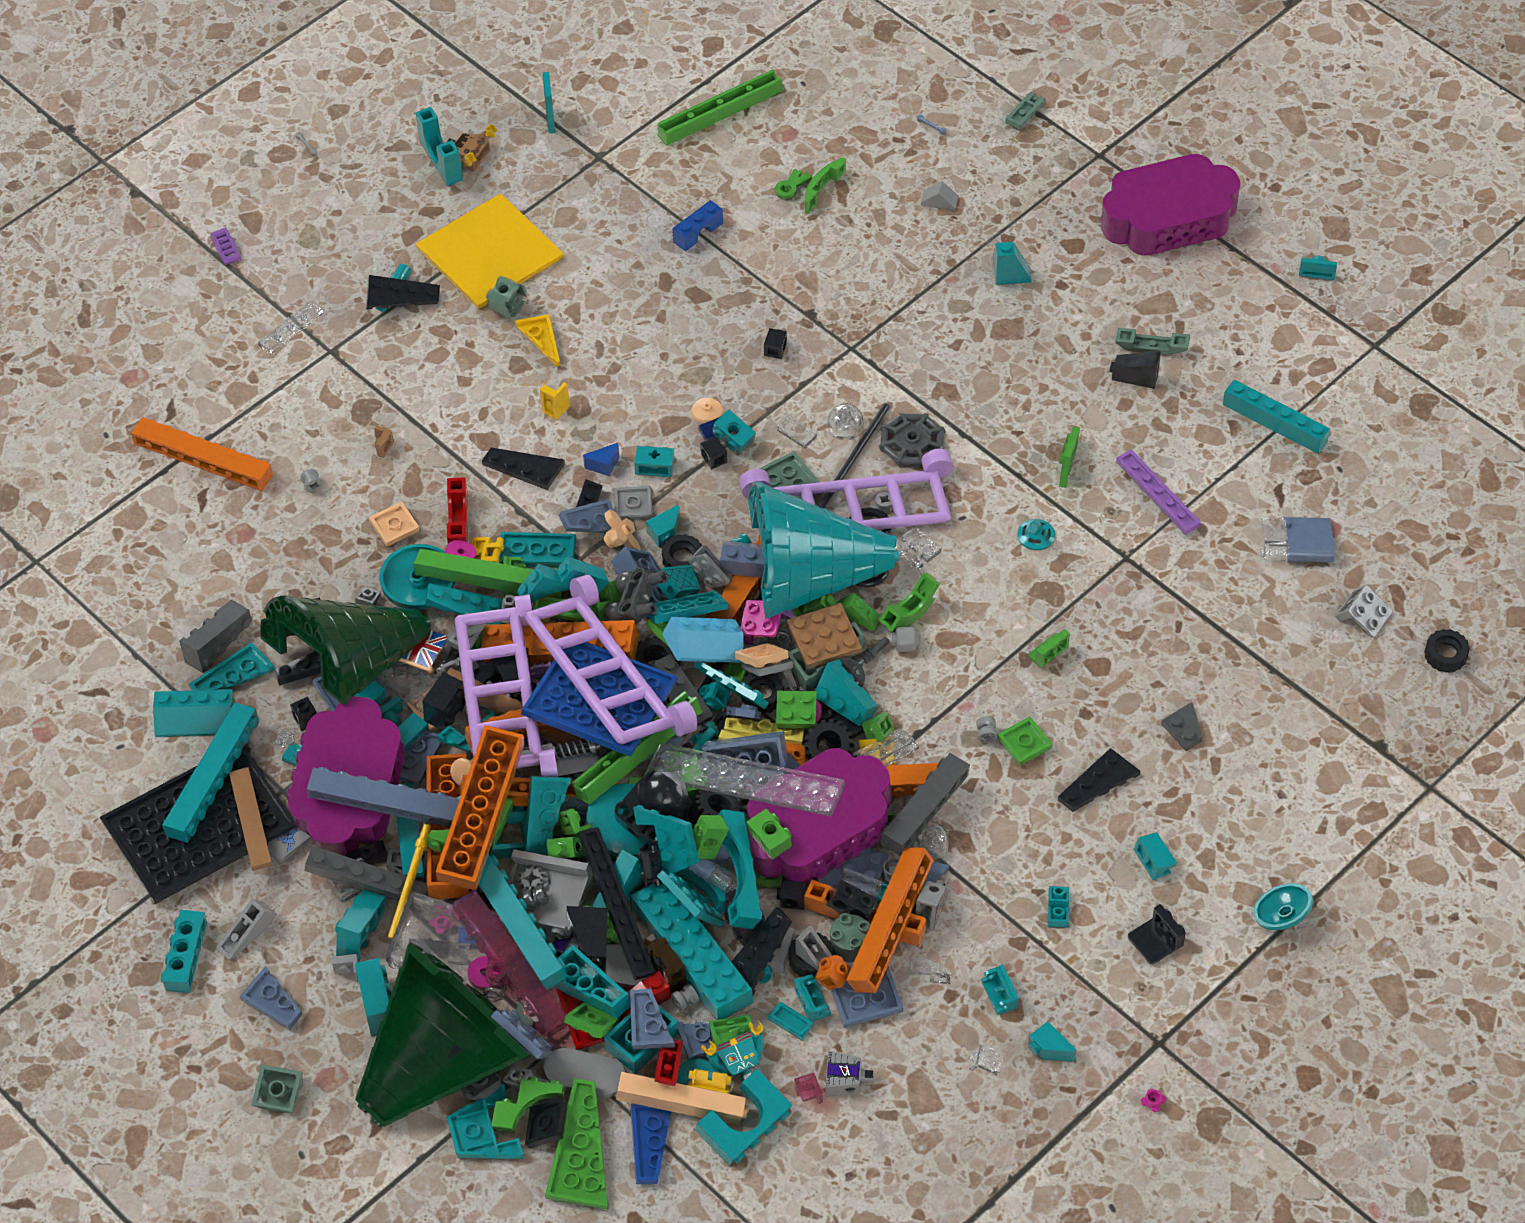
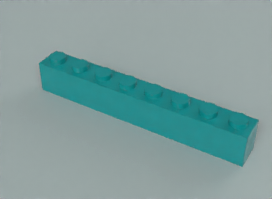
M234 702L163 823L167 837L188 843L191 836H194L200 820L204 819L207 808L214 802L218 789L222 788L225 777L232 771L233 764L240 757L243 746L249 742L250 734L259 724L256 708Z
M488 854L479 886L543 986L548 990L568 977L564 971L567 967L561 957L556 959L554 956L557 951L552 943L547 944L545 942L547 936L542 928H536L535 924L538 922L533 914H527L525 911L528 907L522 898L517 899L516 895L519 893L513 883L508 885L506 882L509 877L504 869L499 871L497 868L500 863L494 854L491 856Z

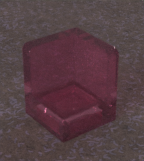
M814 1072L794 1079L795 1092L797 1096H801L803 1102L816 1098L818 1104L823 1103V1093Z

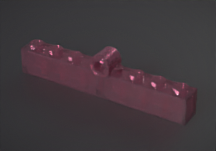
M473 890L455 901L453 907L454 917L457 921H462L467 935L475 939L478 950L482 954L485 953L488 957L485 973L486 982L494 987L502 984L508 985L514 1000L522 1004L524 1007L523 1012L527 1018H532L537 1032L540 1035L543 1034L546 1039L567 1027L568 1024L564 1023L566 1014L550 992L545 989L534 970L478 893Z

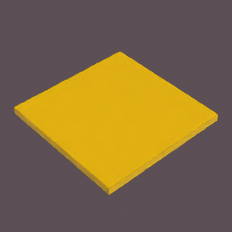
M501 193L416 243V248L478 309L489 304L486 295L490 289H493L499 276L507 277L521 284L564 258V253Z

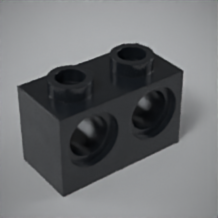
M840 880L833 888L826 906L841 914L857 915L866 920L871 915L877 898Z

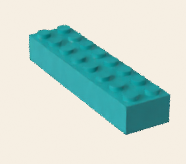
M653 882L648 888L644 887L630 895L634 912L651 934L655 933L659 939L665 937L667 944L685 965L687 982L693 986L699 998L716 1020L728 1018L753 1003L751 987L699 919L683 905L663 882L662 885L655 886Z

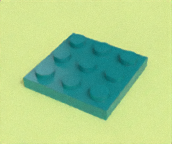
M663 870L657 875L696 918L719 928L725 923L721 918L722 913L716 907H711L708 904L709 899L705 895L696 892L695 889L697 887L690 880L686 881L683 877H678L673 872L667 873Z

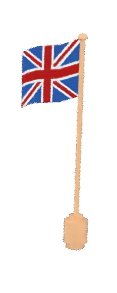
M430 630L429 636L398 661L432 674L434 672L432 666L437 656L445 647L447 636Z

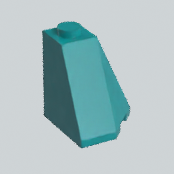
M1014 242L996 243L992 256L996 285L1032 283L1030 266Z

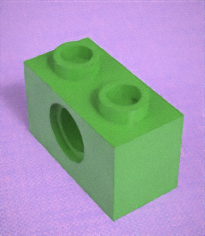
M766 808L748 820L747 827L749 833L773 860L792 847V835L786 827L783 828L779 824L780 820L774 813L771 814ZM771 831L775 832L774 834H771V835L767 834L768 832H771Z
M700 815L695 824L693 834L699 859L716 858L729 831L721 815Z

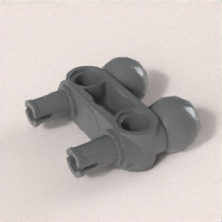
M642 567L636 568L633 572L624 571L620 573L616 578V587L623 595L620 602H612L607 605L604 610L605 620H634L635 624H638L644 616L655 615L657 613V606L653 602L649 603L655 585L668 582V574L665 571L653 573L651 570H645Z

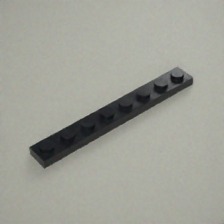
M599 827L580 831L578 834L605 906L608 908L609 916L633 978L638 980L649 977L655 973V970Z

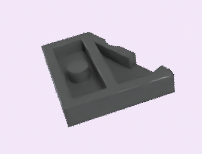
M1192 702L1162 720L1161 725L1185 751L1202 741L1201 731Z

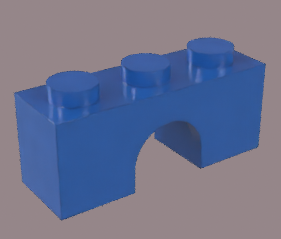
M708 201L672 228L673 243L686 252L698 243V235L703 228L711 233L723 224V209L713 201Z

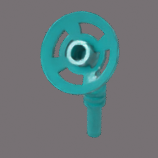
M1030 519L1020 525L1017 536L1019 542L1024 547L1030 550H1043L1054 542L1055 530L1047 521ZM1026 526L1025 535L1023 536L1022 531ZM1048 530H1050V537L1047 540ZM1031 538L1033 540H1040L1041 543L1034 544L1028 541Z

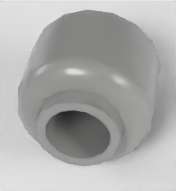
M898 627L896 634H892V646L896 645L898 652H914L916 647H919V632H916L914 627Z

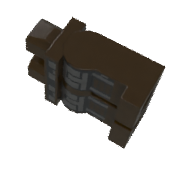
M655 933L649 935L644 939V943L647 946V952L655 972L659 971L669 984L670 995L675 991L682 990L683 986L687 985L685 965L667 944L665 937L659 939Z

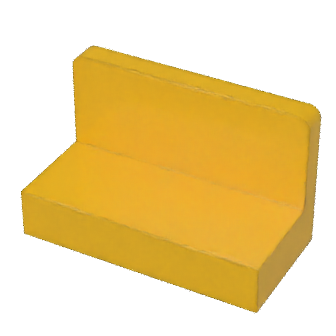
M564 382L556 391L546 385L540 388L542 412L558 420L570 407L568 384Z

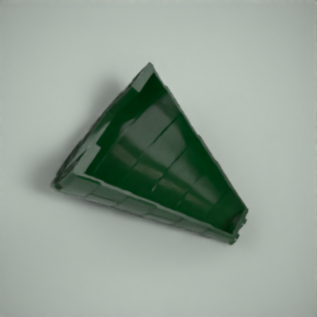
M281 595L272 598L266 604L263 610L266 618L261 620L260 636L264 642L280 655L287 653L286 637L295 635L320 654L322 688L341 704L345 705L351 697L362 692L386 669H390L398 660L429 636L431 621L427 616L424 617L416 608H390Z
M411 942L407 945L401 968H399L384 1019L380 1023L374 1046L371 1049L367 1066L355 1100L359 1103L357 1105L358 1108L366 1114L369 1113L373 1117L372 1121L380 1128L398 1121L414 1111L431 1105L439 1099L456 1093L462 1088L479 1082L487 1076L504 1070L510 1065L530 1058L532 1055L491 1017L499 1009L476 988L471 987L469 984L465 985L463 977L431 953L427 954L425 952L423 954V949ZM454 1044L460 1048L461 1052L448 1057Z

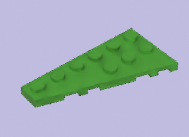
M574 1078L567 1105L563 1139L558 1141L545 1198L608 1210L596 1085L594 1081Z

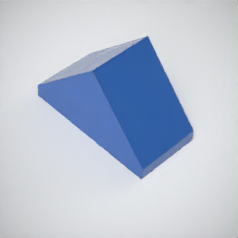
M615 443L584 454L583 463L585 469L610 476L619 459V445Z

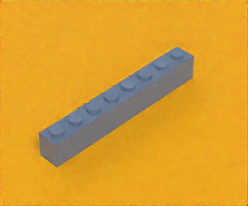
M324 767L312 769L307 787L309 798L451 827L460 797H449L441 792L435 794L423 788L416 790L404 784L393 785L385 780L374 781L369 780L365 776H350L346 772L340 771L336 773Z

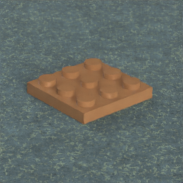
M841 603L787 619V626L807 669L862 652L860 642Z

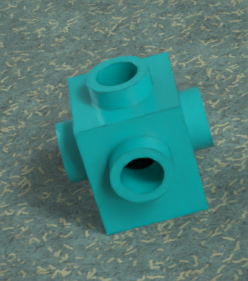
M718 681L704 685L699 690V695L711 712L725 708L731 691Z

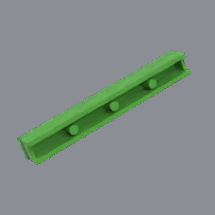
M772 69L659 122L657 135L666 146L782 92V79L778 78Z
M419 549L417 558L413 563L415 575L517 594L520 585L524 583L531 571L534 570L426 549ZM565 591L555 592L544 597L563 599Z
M685 691L666 705L668 709L671 705L687 701L693 707L696 717L703 712L698 698L689 697ZM656 715L653 721L658 720L660 718ZM669 728L643 737L631 757L611 750L572 782L576 798L590 805L675 735L672 729Z

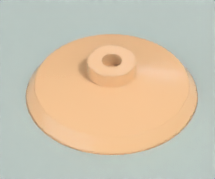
M702 398L691 407L692 417L704 424L714 423L724 412L722 404L713 398Z

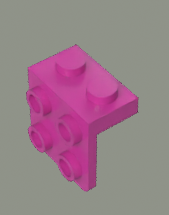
M747 600L740 627L743 631V641L745 644L754 645L755 636L775 637L781 613L770 617V619H765L763 601Z

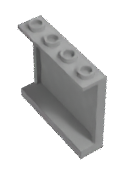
M513 850L511 857L515 863L507 883L508 885L513 883L519 893L516 895L517 899H523V895L519 891L516 882L519 872L524 871L525 867H532L533 864L536 867L541 866L547 872L549 878L545 888L549 897V903L546 905L540 904L535 909H526L525 911L527 914H533L538 922L535 924L537 929L542 928L545 933H550L559 938L563 936L570 937L573 930L567 918L566 909L567 906H582L593 875L590 865L579 861ZM534 875L531 876V879H528L530 885L535 879ZM491 911L490 915L494 922L499 926L506 927L497 912Z

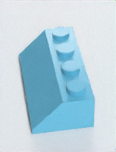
M671 617L662 633L677 661L741 663V661L735 659V651L743 649V631L735 619Z

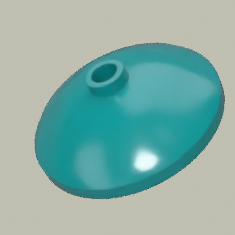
M1287 883L1276 886L1265 892L1258 899L1254 906V918L1258 925L1268 930L1291 928L1307 917L1313 906V896L1310 890L1301 884Z

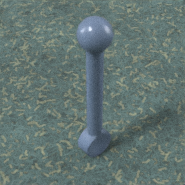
M923 115L917 116L918 122L923 121L924 123L940 131L941 134L946 133L945 128H940L937 125L931 123L930 121L924 119Z

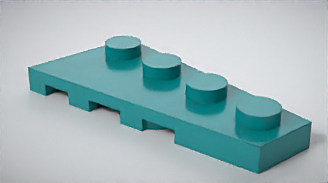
M250 642L188 685L191 690L230 689L274 671L275 667Z
M700 661L695 663L694 667L712 681H718L729 691L763 709L769 704V702L763 699L764 694L756 689L751 691L752 688L745 683L739 684V681L732 676L727 677L724 672L718 669L716 671Z
M530 776L524 844L525 852L541 855L547 854V839H552L553 829L558 821L559 811L562 803H564L565 793L568 785H570L571 778Z

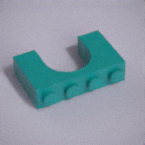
M432 107L415 112L419 142L445 184L449 186L463 181L459 150L452 140L443 143L438 117Z
M373 681L362 692L354 696L372 699L380 706L384 702V698H386V693L383 687ZM414 712L398 726L405 752L410 749V745L429 729L428 723Z
M758 1069L751 1073L739 1087L758 1109L760 1119L757 1127L746 1132L733 1130L711 1110L694 1128L729 1166L733 1162L738 1164L746 1156L744 1152L747 1149L753 1150L761 1142L759 1139L764 1134L768 1136L776 1128L774 1126L775 1123L779 1120L783 1122L791 1114L789 1110L792 1104Z

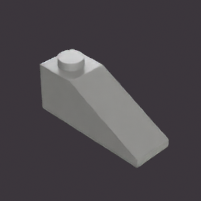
M251 899L216 948L229 960H232L266 930L277 913L264 902Z

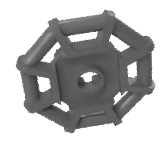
M900 412L898 416L888 423L882 424L880 427L881 443L879 449L891 457L899 466L901 464L922 466L921 459L925 450L928 448L933 450L944 449V434L946 431L944 427L939 426L932 420L927 413L907 414ZM888 434H893L894 439L888 441ZM936 435V443L931 441V436ZM909 436L912 437V438H913V437H916V439H915V440H910V439H909ZM891 447H896L900 451L899 455Z

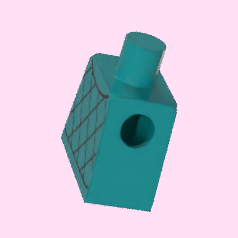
M691 565L662 567L660 572L665 571L669 579L667 583L657 585L669 600L695 595L699 592L700 586Z

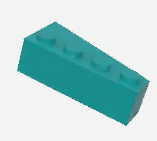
M574 945L558 957H561L567 968L564 971L568 977L553 986L554 988L616 1019L631 1007L628 993Z

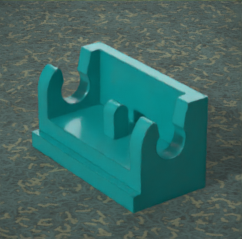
M1158 832L1138 838L1133 850L1152 880L1170 874L1169 868L1175 867L1177 862Z
M1001 964L998 967L985 971V977L981 978V982L996 1015L1017 1009L1019 997L1004 965Z
M811 974L794 979V991L807 1018L814 1022L830 1016L831 1012L816 984L814 976Z

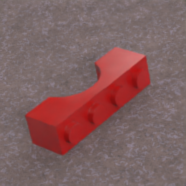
M466 477L447 478L448 544L455 540L468 542V490Z

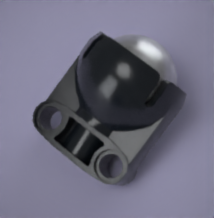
M651 769L642 776L624 799L616 804L615 819L644 844H656L659 848L658 841L650 839V835L656 834L654 825H637L633 807L642 805L644 809L650 811L653 809L659 811L661 815H670L682 820L691 809L693 803L688 796L684 781L679 776L671 772H656L655 769ZM620 809H627L629 814L621 816L618 812Z

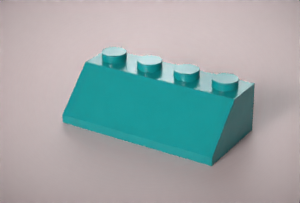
M233 689L155 691L153 701L155 737L216 735L234 702H236Z

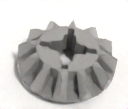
M534 864L532 867H525V870L519 872V877L516 879L517 887L521 893L527 889L533 890L541 884L546 888L549 881L547 872L541 866L536 867ZM534 875L535 879L530 885L528 879H531V876Z

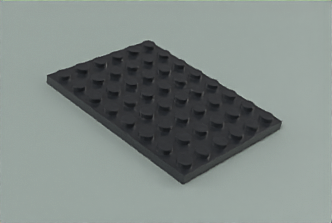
M243 747L240 757L233 764L232 771L249 768L266 842L268 843L297 828L284 804ZM197 766L100 817L102 824L155 904L248 854L229 774L225 777L222 788L218 789L214 802L207 808L204 819L200 820L194 836H191L188 843L167 837L163 823Z

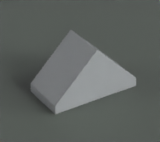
M941 181L924 190L921 205L955 211L959 195Z
M808 926L796 938V954L816 970L819 969V964L823 958L832 956L812 926Z

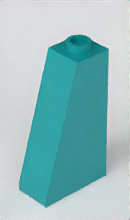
M622 850L614 864V868L629 903L631 900L630 895L635 893L643 883L641 877L643 869L638 857ZM599 892L592 907L606 908L602 895Z

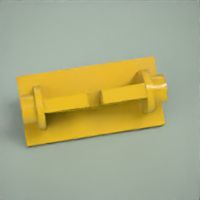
M690 1070L689 1079L692 1080L689 1081L687 1086L729 1094L732 1087V1076L713 1072L712 1079H708L709 1071Z

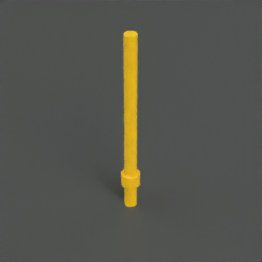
M426 824L423 825L420 837L417 838L414 846L416 848L388 934V938L391 940L396 939L423 851H426L428 845L427 838L431 826Z

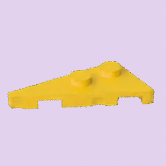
M549 314L515 320L516 327L556 367L561 366Z

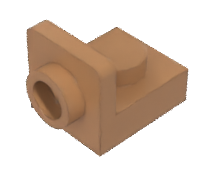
M376 426L374 428L376 436L375 448L377 456L384 458L394 443L392 430L386 427Z

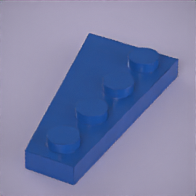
M631 1104L636 1184H657L671 1111Z

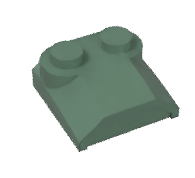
M261 1064L251 1106L281 1113H293L299 1090L303 1086V1072Z

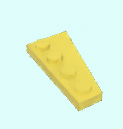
M726 718L724 730L741 736L784 731L786 743L802 745L804 728H776V723H771L770 719L753 722L752 719Z

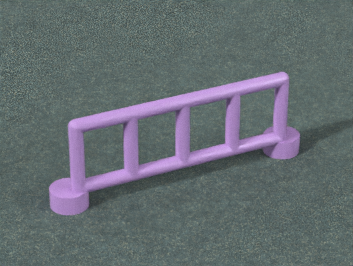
M934 449L927 452L921 459L924 471L773 488L792 496H801L803 500L814 505L815 502L812 494L844 491L852 520L876 530L944 523L950 521L951 514L940 478L949 475L953 471L954 465L949 451ZM752 469L741 475L739 483L742 495L748 499L753 482L759 481L771 487L769 475L765 470ZM929 481L938 512L907 515L898 485ZM887 486L895 517L864 520L856 490Z
M583 575L571 580L570 592L572 598L529 611L525 614L526 622L618 744H625L669 728L677 736H683L696 731L697 717L693 707L687 701L671 705L667 709L589 606L597 604L599 600L597 585L590 575ZM576 609L590 629L555 640L540 621ZM599 638L613 658L577 670L563 649ZM622 668L636 689L600 700L586 682V679ZM644 698L660 718L623 731L608 710Z
M530 595L514 596L515 607L458 615L455 618V629L473 757L484 725L506 731L526 728L530 754L520 756L517 768L540 765L541 776L558 777L554 749H541L536 720L524 716L484 723L480 721L477 698L521 692L522 704L524 706L533 693L523 627L529 626L525 620V614L532 611ZM510 620L513 644L470 650L467 626ZM515 655L519 680L475 686L473 661Z

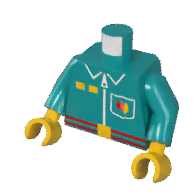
M758 1020L759 1025L756 1028H753L752 1022L749 1023L752 1034L748 1031L717 1046L709 1040V1049H706L703 1045L701 1046L714 1069L732 1077L740 1074L742 1081L752 1073L751 1069L758 1066L763 1053V1025L760 1020Z

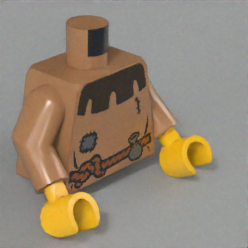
M493 124L488 125L485 131L480 134L462 133L458 140L448 139L447 142L452 140L459 150L461 168L465 167L475 172L490 152L489 138H494V132H497V128Z

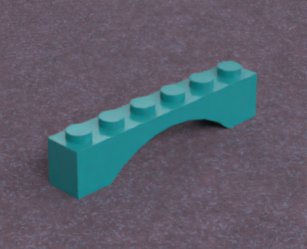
M722 809L718 815L723 817L729 828L722 844L731 857L737 878L736 894L728 907L730 926L753 929L762 919V911L759 905L756 875L753 870V857L750 852L747 822L745 821L744 812Z

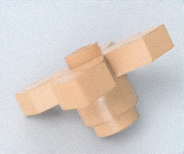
M611 509L604 513L607 523L611 526V529L604 536L607 546L617 548L624 544L626 547L641 550L639 542L632 535L635 532L633 522L627 518L622 521L619 515Z

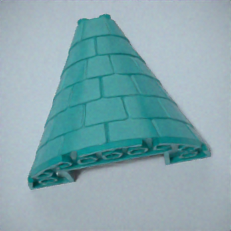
M762 482L752 483L748 495L752 529L759 528L763 550L764 571L761 594L765 619H770V617L785 610L790 611L828 593L833 594L846 587L853 586L894 569L895 562H899V551L895 550L897 545L896 535H889L874 528L864 526L825 508H820L808 501L774 489Z

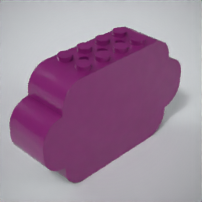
M1189 154L1121 171L1113 177L1111 191L1103 198L1101 230L1110 242L1127 244L1130 250L1139 255H1153L1220 238L1227 233L1230 217L1237 211L1240 179L1232 168L1225 165H1213L1209 158L1200 154Z
M353 696L347 704L339 703L334 712L322 711L315 714L309 720L305 733L301 735L300 743L302 747L301 751H298L296 755L297 767L292 771V787H289L287 791L288 807L297 828L310 836L315 847L343 856L348 854V851L357 849L360 843L371 844L383 838L387 832L391 815L309 798L307 787L312 769L324 767L336 773L342 771L350 776H365L369 780H385L389 784L398 785L405 757V747L401 741V734L397 725L390 720L382 719L381 709L372 699Z
M832 748L820 753L755 793L747 805L749 820L767 808L771 814L774 813L780 820L779 824L783 828L786 827L792 835V847L772 860L749 833L747 827L755 872L766 878H776L783 875L788 881L806 882V884H809L811 880L822 879L829 871L841 867L850 858L857 857L866 848L875 846L882 839V829L885 825H889L887 808L891 804L892 793L890 775L887 768L874 756L861 755L853 758L850 753L843 749ZM771 831V832H768L767 834L771 835V834H774L775 832Z

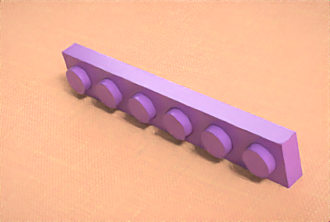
M1132 449L1117 457L1116 462L1185 535L1201 526L1200 520Z

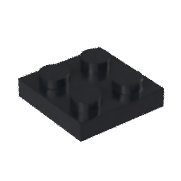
M562 1097L530 1107L525 1139L527 1147L533 1148L563 1139L568 1104L566 1099Z

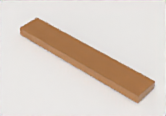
M249 768L229 772L252 871L270 867L272 862Z

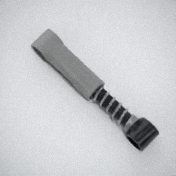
M579 740L577 743L572 741L571 744L566 742L565 745L558 744V746H554L552 743L541 745L542 750L554 749L555 758L558 760L560 757H573L576 754L580 756L581 753L587 754V752L596 753L598 756L604 757L612 750L588 740ZM529 747L523 748L521 755L530 754Z

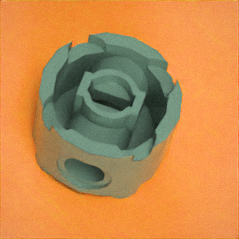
M499 276L493 289H490L486 295V299L489 300V308L507 318H510V316L515 317L524 305L525 301L522 299L523 296L526 297L527 290L524 285L507 277Z
M841 914L832 923L830 929V941L834 949V955L842 957L846 962H854L870 927L869 922L857 915Z

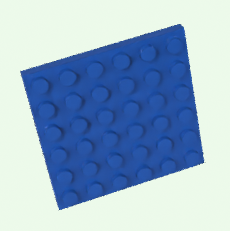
M588 642L563 649L577 670L613 658L608 650ZM555 659L521 711L523 716L630 757L642 740L640 738L625 744H618ZM630 659L664 704L677 683L678 677ZM622 668L586 679V682L600 700L636 689ZM644 698L608 710L623 731L652 722L657 715Z

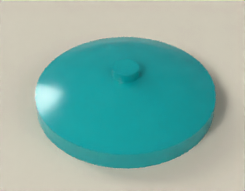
M412 544L390 554L382 564L379 574L380 586L385 597L401 608H416L420 610L433 607L425 603L428 583L454 588L455 582L415 575L413 563L417 558L419 549L445 553V551L428 544Z
M614 784L592 802L587 810L586 824L591 823L592 828L599 827L609 854L618 857L622 850L638 857L639 849L644 845L643 842L628 832L615 819L616 804L624 799L635 786L634 784ZM620 809L618 813L621 816H626L629 814V811L627 809ZM656 834L650 835V839L657 841Z

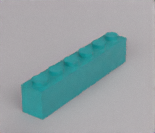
M1235 379L1225 390L1224 406L1319 454L1328 443L1329 427Z

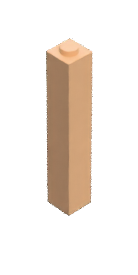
M621 1072L616 1100L700 1118H703L713 1110L725 1123L740 1126L742 1118L746 1119L749 1107L745 1106V1097L678 1083L675 1086L654 1082V1078Z

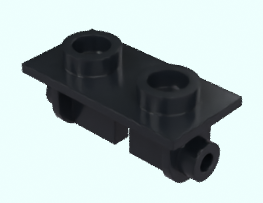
M645 843L638 853L639 861L642 863L641 877L645 883V888H648L653 882L655 886L662 885V881L657 877L662 871V866H654V863L661 862L659 848L656 844L649 845Z

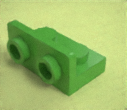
M1063 629L1060 633L1053 634L1030 652L1028 657L1040 668L1044 667L1069 647L1070 633Z
M574 808L559 811L558 821L563 835L577 837L580 831L592 828L591 823L579 824L581 819Z

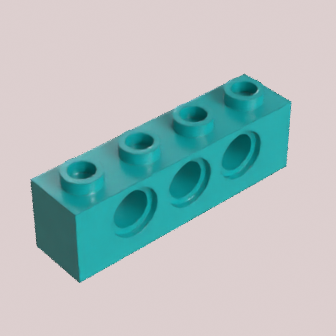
M180 910L179 917L175 918V933L170 937V953H166V968L161 973V983L164 984L166 991L190 993L207 926L204 912Z

